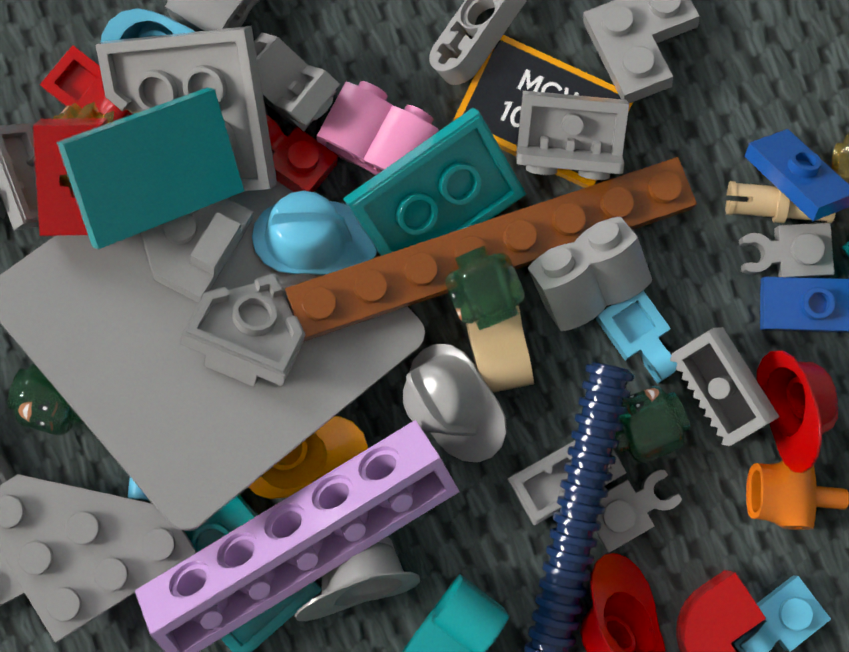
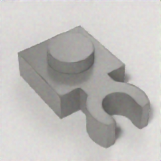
M830 223L779 225L774 228L775 241H770L769 238L759 233H750L739 239V246L753 245L761 253L759 262L745 263L741 266L742 273L754 275L761 273L770 265H777L778 277L820 278L834 275Z
M657 470L648 474L642 482L641 489L636 492L630 482L625 480L609 489L607 498H602L601 504L605 506V512L598 515L597 521H600L602 526L601 530L595 532L606 552L609 553L655 527L647 514L653 509L670 510L681 502L682 498L679 494H674L666 500H660L655 496V484L668 476L665 470Z

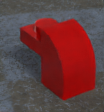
M722 571L697 588L686 599L679 612L676 626V637L680 652H736L731 642L766 619L735 572Z

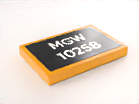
M503 35L475 74L453 121L470 109H476L482 115L501 150L516 156L523 90L611 99L621 98L614 85ZM558 168L555 174L583 188L595 185L596 183L594 179L579 176V170Z

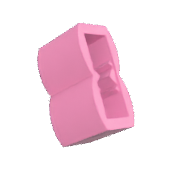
M346 81L317 134V142L330 149L340 158L377 175L439 132V129L432 125L434 120L432 116L420 108L406 105L403 110L386 101L388 95L379 87L366 81H360L358 86Z

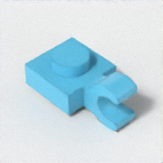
M644 290L629 300L609 306L595 318L625 361L639 353L645 367L657 384L676 372L677 362L670 361L671 354L659 340L671 328Z
M793 575L756 603L766 619L737 638L733 644L739 652H769L775 643L778 642L783 650L791 652L829 622L831 618L800 577Z

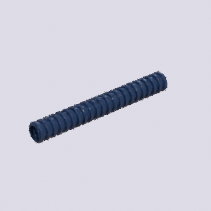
M597 362L586 364L585 371L590 373L589 381L584 380L582 382V388L586 389L585 397H579L578 404L583 406L582 413L575 414L574 420L579 423L578 430H572L571 437L575 439V445L569 446L567 451L572 456L571 463H565L564 470L568 472L567 479H562L560 487L565 489L564 495L557 497V504L561 506L560 512H555L553 515V520L557 522V527L550 529L549 536L554 541L553 544L546 547V553L550 555V559L543 562L542 569L547 573L546 577L539 579V586L543 588V591L537 594L535 598L539 609L532 612V620L536 623L535 626L529 627L528 635L532 638V641L525 644V652H569V647H573L576 644V637L572 635V632L579 629L580 622L576 619V614L582 613L584 608L579 600L587 594V589L583 586V582L590 580L591 573L587 570V564H592L595 558L590 553V550L597 547L598 540L594 537V532L601 530L602 526L601 522L597 521L598 515L604 514L605 506L601 504L602 498H607L609 490L604 488L606 481L612 480L613 474L608 471L609 465L615 464L616 457L612 455L613 448H618L620 441L615 436L617 431L623 430V424L619 422L620 415H625L627 412V407L622 404L624 398H630L631 391L626 389L627 382L634 380V374L630 373L629 369Z

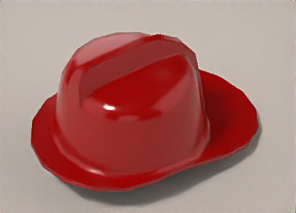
M783 350L770 351L762 358L759 364L756 380L779 415V418L769 424L784 464L792 472L805 473L813 467L819 456L822 434L830 431L838 419L837 390L832 377L820 365L813 362H797L792 355Z
M618 553L603 555L595 562L591 572L593 606L584 617L580 630L582 643L586 651L666 652L659 629L652 591L641 570L629 558Z

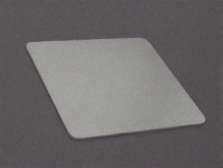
M277 181V185L271 189L244 191L228 198L254 211L251 224L210 291L223 287L227 288V290H232L254 284L256 278L276 273L284 289L283 296L288 304L285 288L323 276L278 272L265 265L255 253L252 241L255 222L264 210L294 192ZM141 233L99 250L92 247L88 235L54 236L0 275L1 325L173 527L180 530H193L202 525L421 346L425 336L424 326L420 319L409 307H405L303 342L283 386L259 377L255 387L205 367V354L180 344L182 333L198 303L153 279Z

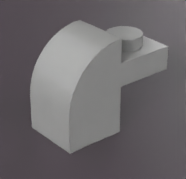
M261 32L254 41L263 100L288 122L305 131L312 121L320 118L329 109L333 102V96L337 92L336 89L340 84L326 70L306 64L279 37Z

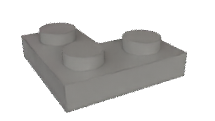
M614 0L583 12L584 25L620 98L628 100L629 103L672 87L673 75L656 43L697 28L700 17L691 0Z

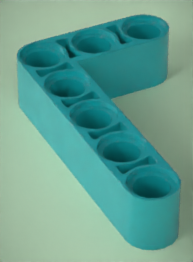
M459 574L402 652H485L502 630L509 615L501 604Z

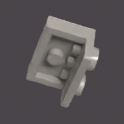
M523 90L516 149L517 164L526 165L528 172L540 175L556 174L558 168L579 170V176L594 180L609 179L610 173L623 174L624 160L622 156L629 110L628 100Z

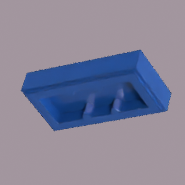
M789 129L749 143L744 157L812 221L849 207V184Z
M761 278L760 330L849 333V279Z

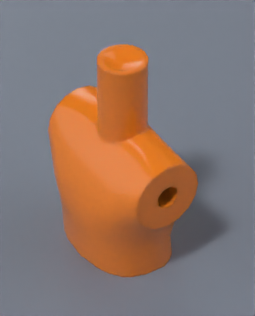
M783 461L770 464L755 463L749 469L747 476L746 505L748 514L752 519L766 520L784 529L810 530L814 529L816 507L845 510L849 505V492L844 488L817 486L814 465L805 473L792 472Z

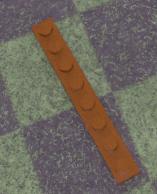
M676 157L285 288V295L293 316H297L305 332V342L531 265L533 261L549 249L575 242L583 232L598 222L621 216L631 230L692 210L697 205L680 160Z

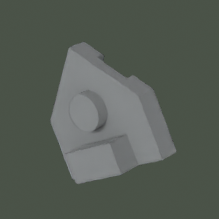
M227 198L142 232L141 236L153 279L199 303L203 294L212 288L251 224L254 211Z
M275 273L256 278L254 284L232 290H227V288L223 287L205 292L182 333L180 344L205 354V367L255 387L259 377L283 386L303 345L305 332L297 316H293L283 296L284 289Z

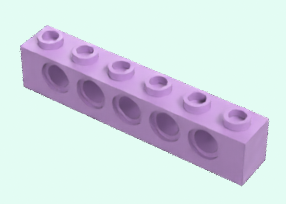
M414 420L136 589L137 599L149 633L165 652H199L348 561L352 556L361 553L459 492L457 486L417 421Z

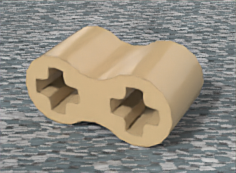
M510 287L462 297V308L474 365L491 391L494 393L533 385L532 366L514 288Z

